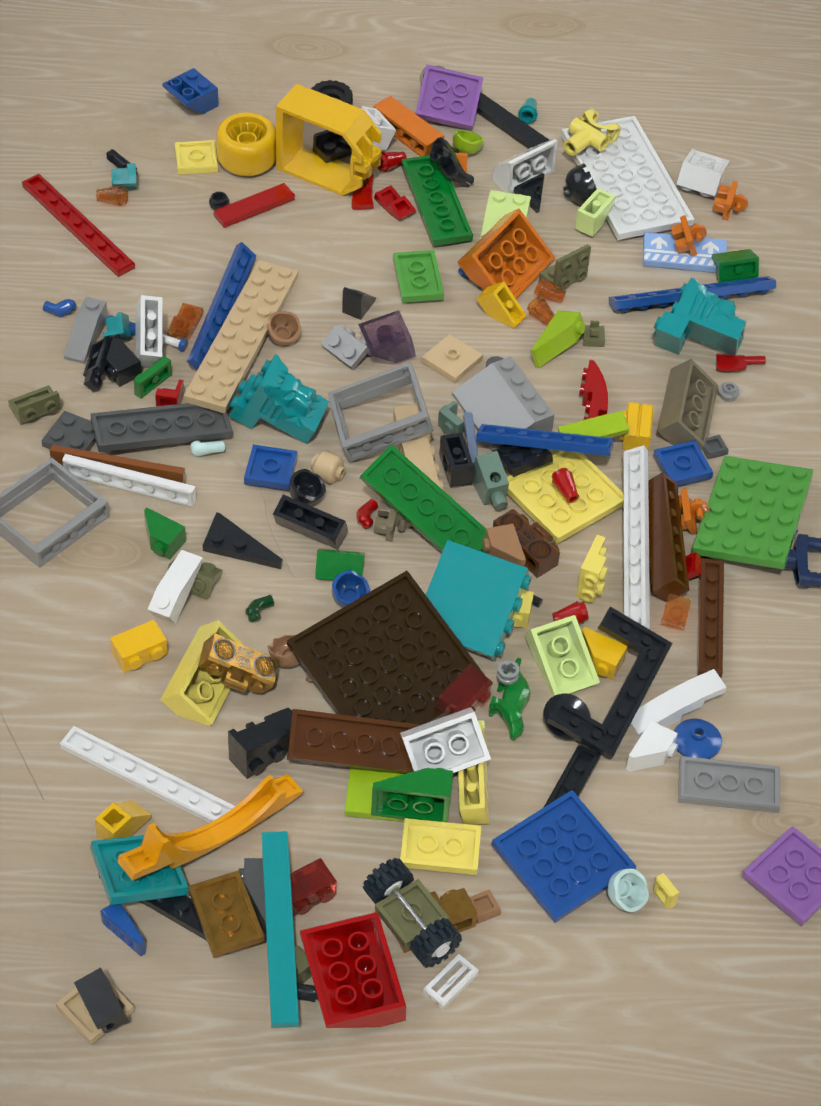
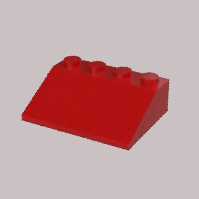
M378 912L300 930L326 1028L383 1027L406 1021L405 1000Z

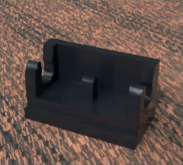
M101 967L74 982L98 1030L102 1029L103 1033H108L130 1022Z

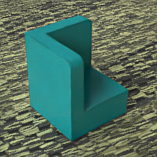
M135 163L127 164V168L111 170L112 190L137 189Z
M118 312L117 316L106 318L107 332H103L104 338L109 336L113 339L116 335L120 339L132 337L129 315Z

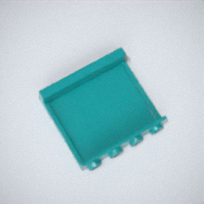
M447 540L426 596L466 649L491 657L492 661L496 662L497 657H501L504 652L506 643L503 641L506 633L510 634L513 629L514 621L512 618L515 611L519 612L522 606V592L529 588L532 577L529 576L528 568Z

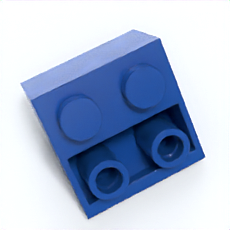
M195 68L162 83V86L186 107L201 114H205L218 107V87Z

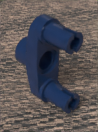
M798 534L795 547L790 550L785 570L793 571L796 586L799 588H809V586L821 587V573L808 570L807 551L821 552V538L809 537L808 534Z

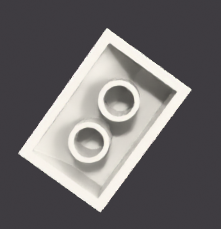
M554 139L541 143L495 165L493 182L504 192L513 193L515 186L541 173H544L545 176L553 173L555 170L558 141Z
M471 707L400 733L414 771L424 768H444L455 773L491 759L475 712Z

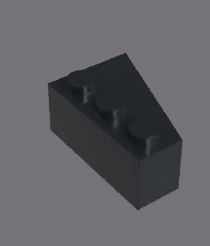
M289 707L265 716L264 722L255 725L252 721L246 724V729L238 732L235 729L228 731L229 760L246 779L260 774L265 767L273 762L280 761L288 753L292 713Z

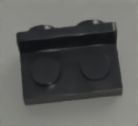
M329 130L314 134L313 152L325 163L352 154V148L343 136Z

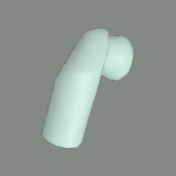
M194 441L191 443L190 448L193 455L200 457L211 453L224 452L225 444L223 441L202 443Z

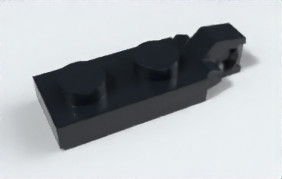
M109 336L93 344L83 376H85L83 385H86L92 392L99 389L102 384L101 376L107 368L106 357L112 342Z

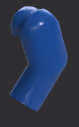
M70 299L63 300L57 304L45 301L43 305V311L59 317H63L76 309L75 301Z

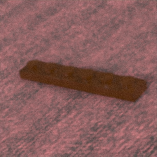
M701 558L697 676L713 669L720 678H722L724 561Z

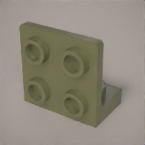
M587 244L557 259L555 265L540 272L539 279L554 293L567 288L577 281L583 280L587 277L591 246Z

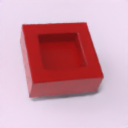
M697 552L687 555L686 564L689 580L701 575V556Z

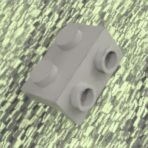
M338 324L321 343L324 348L353 370L366 354L370 357L374 354L369 349L371 345L362 337L359 340L354 337L356 335L355 332L347 326L343 329Z

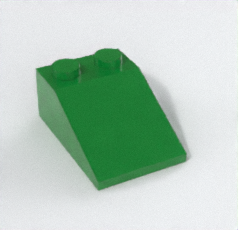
M424 768L374 782L372 787L371 815L404 820L408 818L448 822L453 771L444 768Z

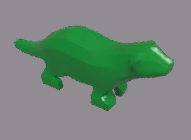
M517 658L515 661L519 669L522 661L521 658ZM520 671L519 678L514 684L506 685L499 681L497 692L504 690L502 699L492 696L489 706V716L492 717L498 714L507 725L511 740H516L524 731L522 712L530 699L529 685Z

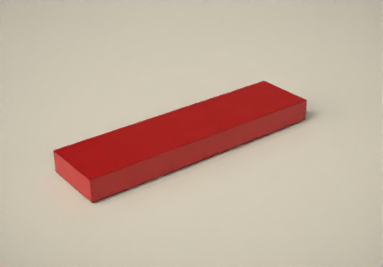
M285 183L213 210L214 217L225 228L295 200V194Z

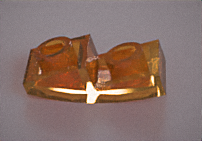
M182 303L178 315L173 317L167 331V336L189 340L202 318L203 308Z

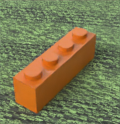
M392 96L373 105V108H376L396 129L393 137L419 156L430 155L433 142L439 137L444 139V135L440 131L436 130Z

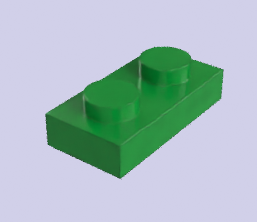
M166 356L162 357L143 373L136 376L134 379V391L137 397L142 399L172 376L171 360Z

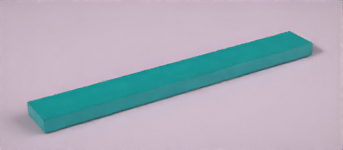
M288 831L261 832L271 1028L299 1027Z

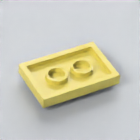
M405 818L400 859L408 869L477 875L481 826Z

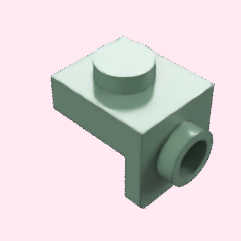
M455 401L443 406L438 413V427L447 435L463 433L464 421L457 416L458 403Z

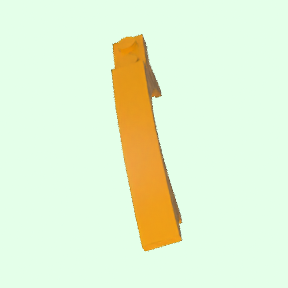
M289 774L276 779L269 775L233 809L202 827L187 832L169 833L159 829L155 823L149 824L141 846L120 854L117 862L131 880L140 878L168 865L174 869L248 831L302 795L303 790Z

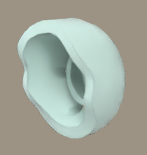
M622 869L611 876L608 883V896L618 909L635 912L646 904L649 898L647 882L639 871L635 869Z

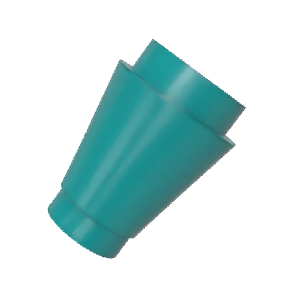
M534 98L526 99L518 111L520 120L527 124L534 122L538 116L537 102Z

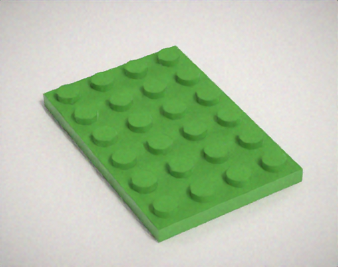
M724 456L708 502L709 511L704 513L692 553L697 552L700 556L785 570L812 482L813 469Z

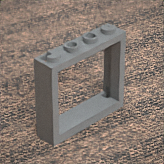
M411 362L328 392L342 448L349 462L387 449L391 444L395 446L434 431L421 387ZM412 384L420 410L419 413L355 437H349L342 409Z
M50 458L42 465L40 464L35 470L23 476L18 482L6 488L0 494V517L52 480L87 506L86 509L36 545L32 544L0 518V536L39 568L109 517L108 501L53 458Z

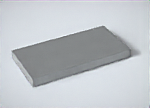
M680 756L678 803L779 813L780 766Z

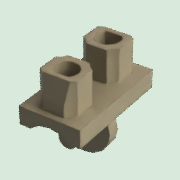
M384 500L379 501L378 515L387 516L388 519L376 517L374 532L386 534L385 541L392 542L396 526H398V530L404 531L405 528H409L412 525Z

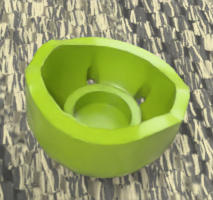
M467 130L454 131L453 145L460 153L472 155L480 151L484 143V137Z

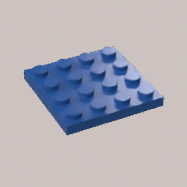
M573 790L494 838L491 843L492 847L554 923L608 889L609 880L615 872L622 869H636L634 862Z

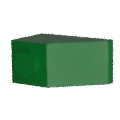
M146 507L144 518L150 549L159 556L171 559L186 542L185 526Z

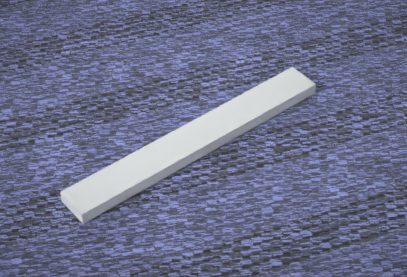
M75 726L71 728L60 742V749L207 823L218 819L235 807Z

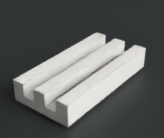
M458 954L423 989V994L429 995L434 1003H439V1007L443 1010L478 975L479 970ZM459 964H462L463 966L437 992H435L434 989ZM469 970L470 972L443 998L442 996Z

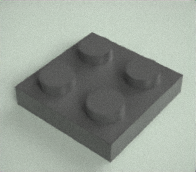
M67 411L61 414L41 440L42 447L48 449L51 448V445L90 451L96 443L91 421Z

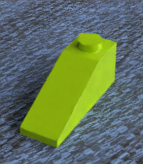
M562 310L556 312L530 350L535 367H541L578 341L585 331V322L582 319L581 312Z

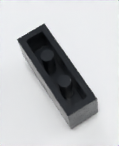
M284 494L273 512L276 524L339 550L348 532L345 520Z

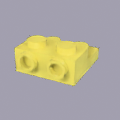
M596 535L580 569L576 597L585 602L594 603L597 595L602 596L606 585L605 582H602L608 573V568L605 567L607 559L605 557L607 548L604 547L606 537Z

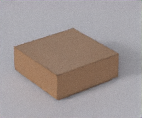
M490 889L470 897L478 913L477 924L501 915V909Z

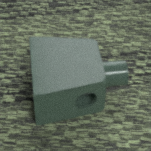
M494 451L476 456L473 470V486L484 505L493 504L496 510L504 509L508 505L506 495L509 481L498 452Z

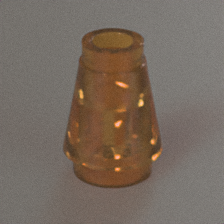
M121 185L97 189L96 199L97 201L122 206V204H126L128 201L127 188Z
M540 278L534 290V294L538 295V298L562 303L567 292L547 278L545 280Z
M540 297L534 298L527 306L529 314L545 325H548L555 315L545 299Z

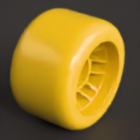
M242 112L233 114L220 123L216 133L217 158L225 170L239 176H255L266 172L273 166L276 161V128L268 118L257 113Z

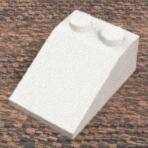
M692 149L683 161L676 185H680L681 189L686 191H692V189L699 191L705 197L715 196L730 160Z

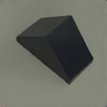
M344 287L342 313L361 320L374 304L376 297L359 290Z

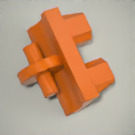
M732 181L731 187L719 186L713 211L723 213L722 220L728 221L732 208L739 212L745 210L748 206V200L744 195L735 194L738 182Z
M686 215L681 216V223L670 226L678 254L690 251L691 256L697 255L693 241L701 242L707 234L706 228L698 224H693L689 228Z
M687 488L681 489V497H679L680 513H684L681 514L682 530L689 529L691 535L698 532L695 517L698 520L703 519L704 513L709 511V506L707 502L701 501L700 498H695L693 502L689 498Z

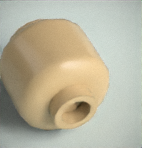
M329 451L317 453L310 465L312 472L318 474L324 482L329 484L334 483L337 479L341 480L346 471L342 457Z

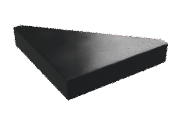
M544 173L514 187L515 194L531 196L530 207L536 213L540 211Z

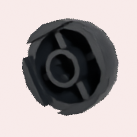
M584 163L574 167L567 173L565 178L566 186L563 187L566 198H571L578 205H583L597 190L591 173L589 171L585 172L583 169L587 167Z

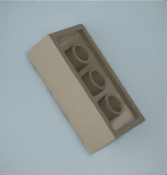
M692 359L670 370L657 431L672 445L696 440L700 449L703 450L705 438H708L718 384Z

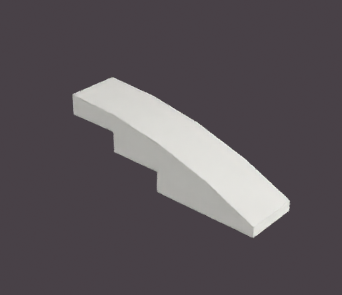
M714 669L666 691L641 706L630 726L637 737H641L650 721L664 727L679 722L683 714L703 707L704 701L724 694L727 687Z

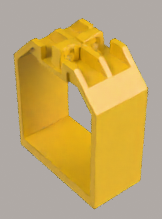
M296 84L276 105L277 170L343 196L361 188L363 180L372 175V169L380 166L382 149L373 145V141L380 143L382 133L365 110ZM304 121L343 136L352 148L350 165L339 160L325 163L312 149L303 146Z

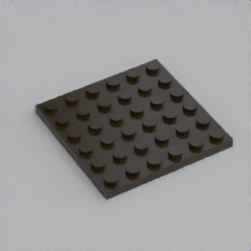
M407 570L287 640V645L335 713L340 715L423 725L441 718L488 689L491 685V682Z

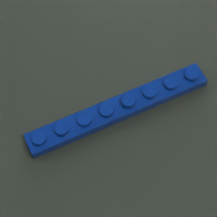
M243 242L237 244L187 360L196 370L200 367L241 293L256 255Z
M770 276L703 285L707 287V291L715 293L719 298H728L730 294L745 296L753 291L767 293L769 289L776 288V280ZM681 288L609 297V305L618 312L628 311L632 307L647 309L649 305L655 304L657 306H668L670 302H679Z

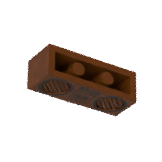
M511 509L493 521V527L514 524L526 559L525 567L536 578L558 566L560 550L555 543L551 542L553 536L538 522L529 525L528 518L524 514H519L515 509Z

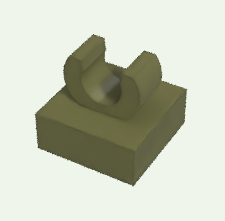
M591 320L590 325H585V331L582 334L583 346L604 347L605 328L604 326H599V321Z

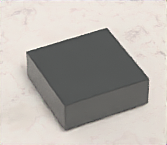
M720 435L705 438L703 452L707 459L728 455L729 450Z

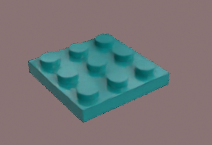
M144 835L91 841L90 850L110 905L187 895L189 887L180 866L172 869L168 865L140 878L131 880L117 861L120 854L140 847Z

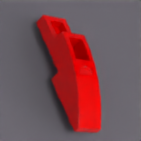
M589 360L588 368L583 369L582 381L586 382L585 384L581 383L579 396L583 397L582 406H586L585 413L589 414L588 417L584 416L583 420L606 415L608 411V391L604 376L596 362Z

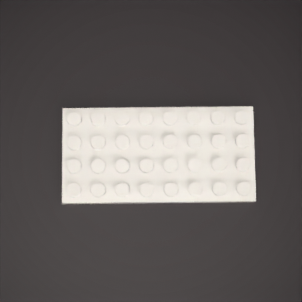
M631 116L598 122L597 124L599 125L617 123L621 126V131L613 144H609L602 152L589 145L572 157L577 166L583 163L587 166L583 169L585 172L589 171L597 189L600 188L616 196L606 220L617 240L641 236L645 232L657 233L671 230L670 226L681 223L680 217L686 215L688 225L692 226L695 220L636 117ZM569 128L561 129V137L564 141L573 136L569 133ZM601 129V133L606 135L607 129Z

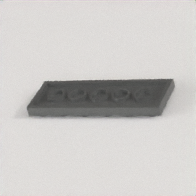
M189 403L91 413L90 418L98 452L232 438L233 434L227 412L224 414Z

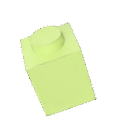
M598 188L577 210L575 229L593 237L603 226L616 196Z

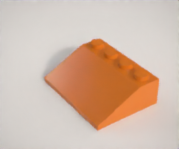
M520 208L505 214L457 263L468 278L483 290L488 286L504 281L514 297L517 298L556 257Z

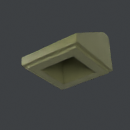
M294 945L296 977L298 983L303 984L312 975L305 952L298 945Z

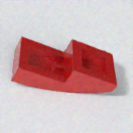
M392 185L376 192L374 195V199L380 206L399 221L416 213V209L406 196L400 197Z

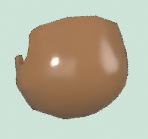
M284 635L280 638H274L272 645L267 646L270 656L279 660L278 666L291 668L300 663L287 645V640L295 635Z

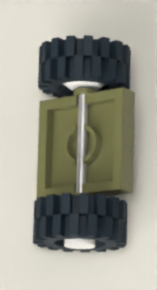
M393 858V860H387L386 864H379L380 867L378 869L374 868L372 870L373 874H369L366 877L368 880H365L363 883L364 891L375 904V911L378 912L380 918L405 949L410 947L413 954L425 968L429 966L434 967L435 963L437 965L440 964L442 959L446 960L450 953L453 954L455 952L454 948L459 947V942L462 941L461 934L450 922L449 916L419 879L414 881L413 874L401 859Z

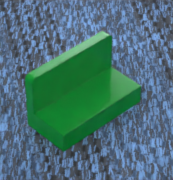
M751 249L712 254V260L717 264L716 280L718 282L759 277V257Z
M318 549L315 578L334 580L337 575L348 570L363 576L365 552Z

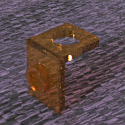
M669 594L661 625L684 630L691 599Z

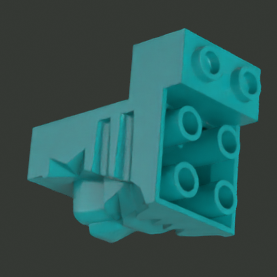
M691 277L688 284H683L679 294L681 298L679 302L675 301L671 313L665 311L662 317L659 316L654 325L656 330L653 337H656L655 346L679 355L687 337L735 356L744 339L746 321L735 316L736 305L734 301L720 299L715 293L707 291L706 286Z
M275 354L271 361H265L261 372H258L256 376L251 374L247 381L243 379L237 389L240 395H235L229 405L232 408L229 417L250 429L261 418L307 444L315 433L330 401L321 395H316L315 389L303 385L300 379H296L295 376L288 373L287 366L281 361L279 355Z

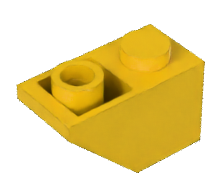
M133 800L113 802L95 818L96 834L101 840L130 837L151 818V814Z

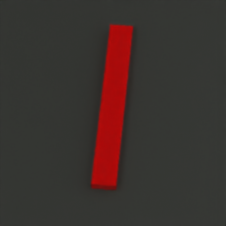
M40 174L22 181V187L117 277L135 269V263Z

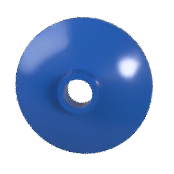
M687 719L679 723L674 729V732L678 733L675 742L678 744L677 751L682 756L711 759L721 749V734L708 721Z

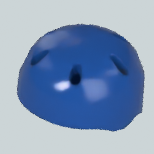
M348 570L335 577L331 591L335 602L343 608L369 593L370 587L363 576Z

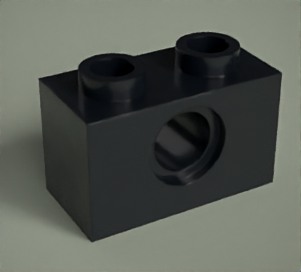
M463 433L440 436L439 455L450 487L472 484L474 465Z

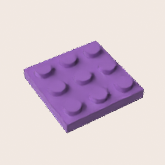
M426 64L415 114L423 120L472 131L484 77Z
M792 826L743 871L742 877L798 924L803 926L821 909V848Z

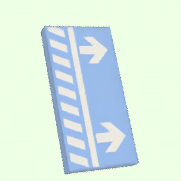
M645 232L643 266L717 273V264L712 260V254L727 252V240L703 238L701 242L693 241L697 255L691 256L690 251L678 254L673 235Z

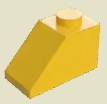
M504 281L488 286L476 298L487 316L511 328H515L527 316Z
M584 626L582 635L596 673L613 680L625 661L628 646Z

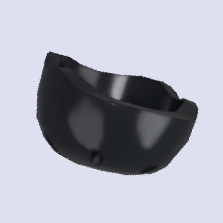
M301 469L291 476L289 492L293 499L311 506L317 504L323 498L326 486L318 474L308 469Z

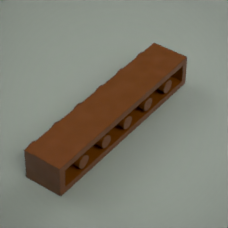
M662 472L648 480L649 571L651 573L652 592L666 602H669L690 589L677 482Z

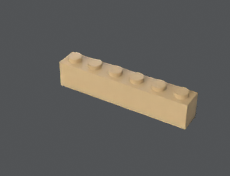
M418 404L393 406V422L419 413ZM427 433L398 444L399 451L443 490L442 479H438V462L433 460L435 459L434 446L429 444L431 442V434Z

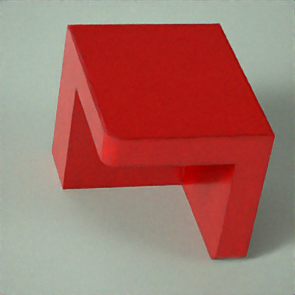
M178 380L175 390L157 388L155 394L156 407L181 404L184 396V380Z

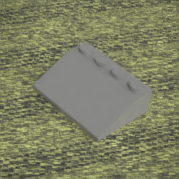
M512 357L491 363L452 392V396L462 410L473 414L474 427L477 431L481 424L552 431L553 412ZM486 442L491 451L504 445Z

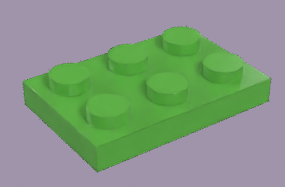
M435 250L393 253V262L402 303L444 300V291Z

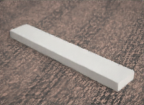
M65 454L62 459L63 467L79 479L191 507L196 502L195 486L69 454Z

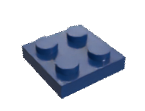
M696 440L654 450L653 456L661 471L677 482V486L711 479L713 476V471Z
M253 444L244 476V484L289 491V482L295 469L298 451Z

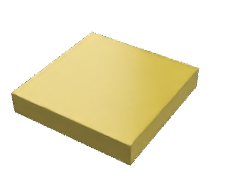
M215 140L175 142L178 175L218 172Z

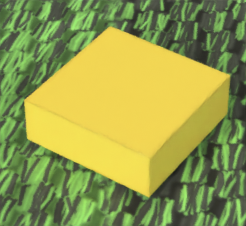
M664 873L657 876L653 892L669 910L676 906L679 891Z

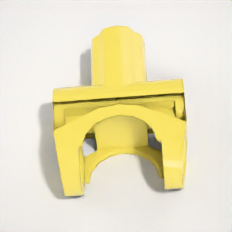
M594 109L587 110L582 116L576 117L571 122L569 133L573 136L564 141L563 147L570 156L577 155L589 145L602 152L609 144H613L620 134L621 126L617 123L599 125L596 123L599 113ZM601 129H607L606 135L601 133Z

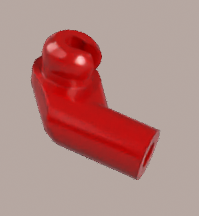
M370 499L356 512L358 524L360 523L365 529L373 524L370 515L378 508V504L374 499Z

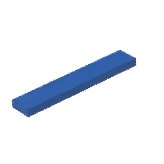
M481 424L476 434V441L605 456H610L614 446L613 438Z

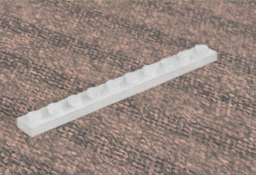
M643 445L624 451V615L650 629L648 450Z

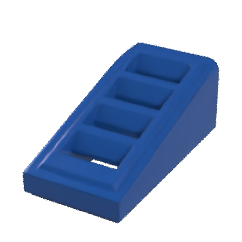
M122 904L109 905L100 911L102 923L138 955L143 956L146 952L145 941Z

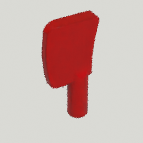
M373 174L365 179L364 187L353 192V210L374 208Z
M716 354V370L741 371L746 370L747 365L766 363L765 356Z

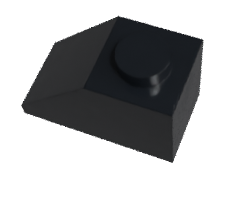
M117 335L114 336L106 357L107 369H105L109 380H113L121 387L133 381L141 373V361Z

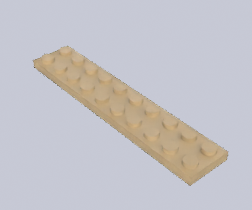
M258 260L183 396V402L226 414L232 399L237 393V389L245 378L268 334L267 323L270 315L281 310L298 278L297 270Z

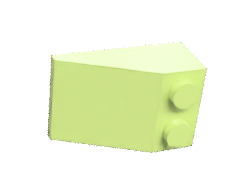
M490 190L481 237L505 214L518 208L528 219L531 196Z
M575 615L531 629L525 634L533 659L553 696L562 693L570 694L600 683Z

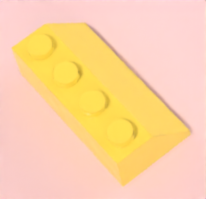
M219 620L199 627L160 699L177 716L207 726L213 724L231 687L221 683L223 675L213 676L205 670L198 668L203 643L216 633L244 645Z

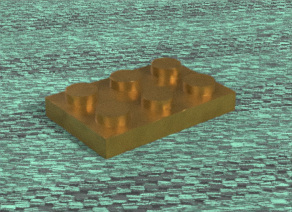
M239 870L188 886L213 958L264 942V934Z

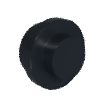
M215 192L209 199L210 207L215 210L230 204L229 198L224 192Z

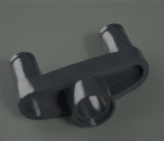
M442 137L437 138L432 144L430 159L438 164L447 178L454 182H459L465 187H469L470 184H473L474 177L466 173L461 167L455 154L460 153L459 150L452 147Z

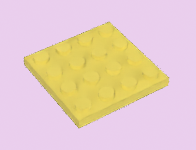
M555 450L551 452L553 456L552 462L513 477L510 475L507 477L509 481L507 494L535 522H538L550 533L557 544L624 506V493L583 453ZM567 468L573 474L579 498L572 503H567L563 495L552 484L553 479L551 476L558 469Z

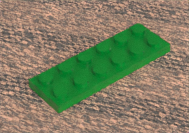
M430 155L401 159L402 169L432 246L472 241L473 233L452 181L445 176L438 164L430 159Z
M392 444L360 475V479L441 552H443L447 540L478 551L483 550L482 538H485L486 528Z

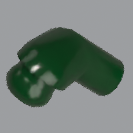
M268 595L251 601L245 610V615H248L250 622L261 618L260 610L274 606L272 596Z

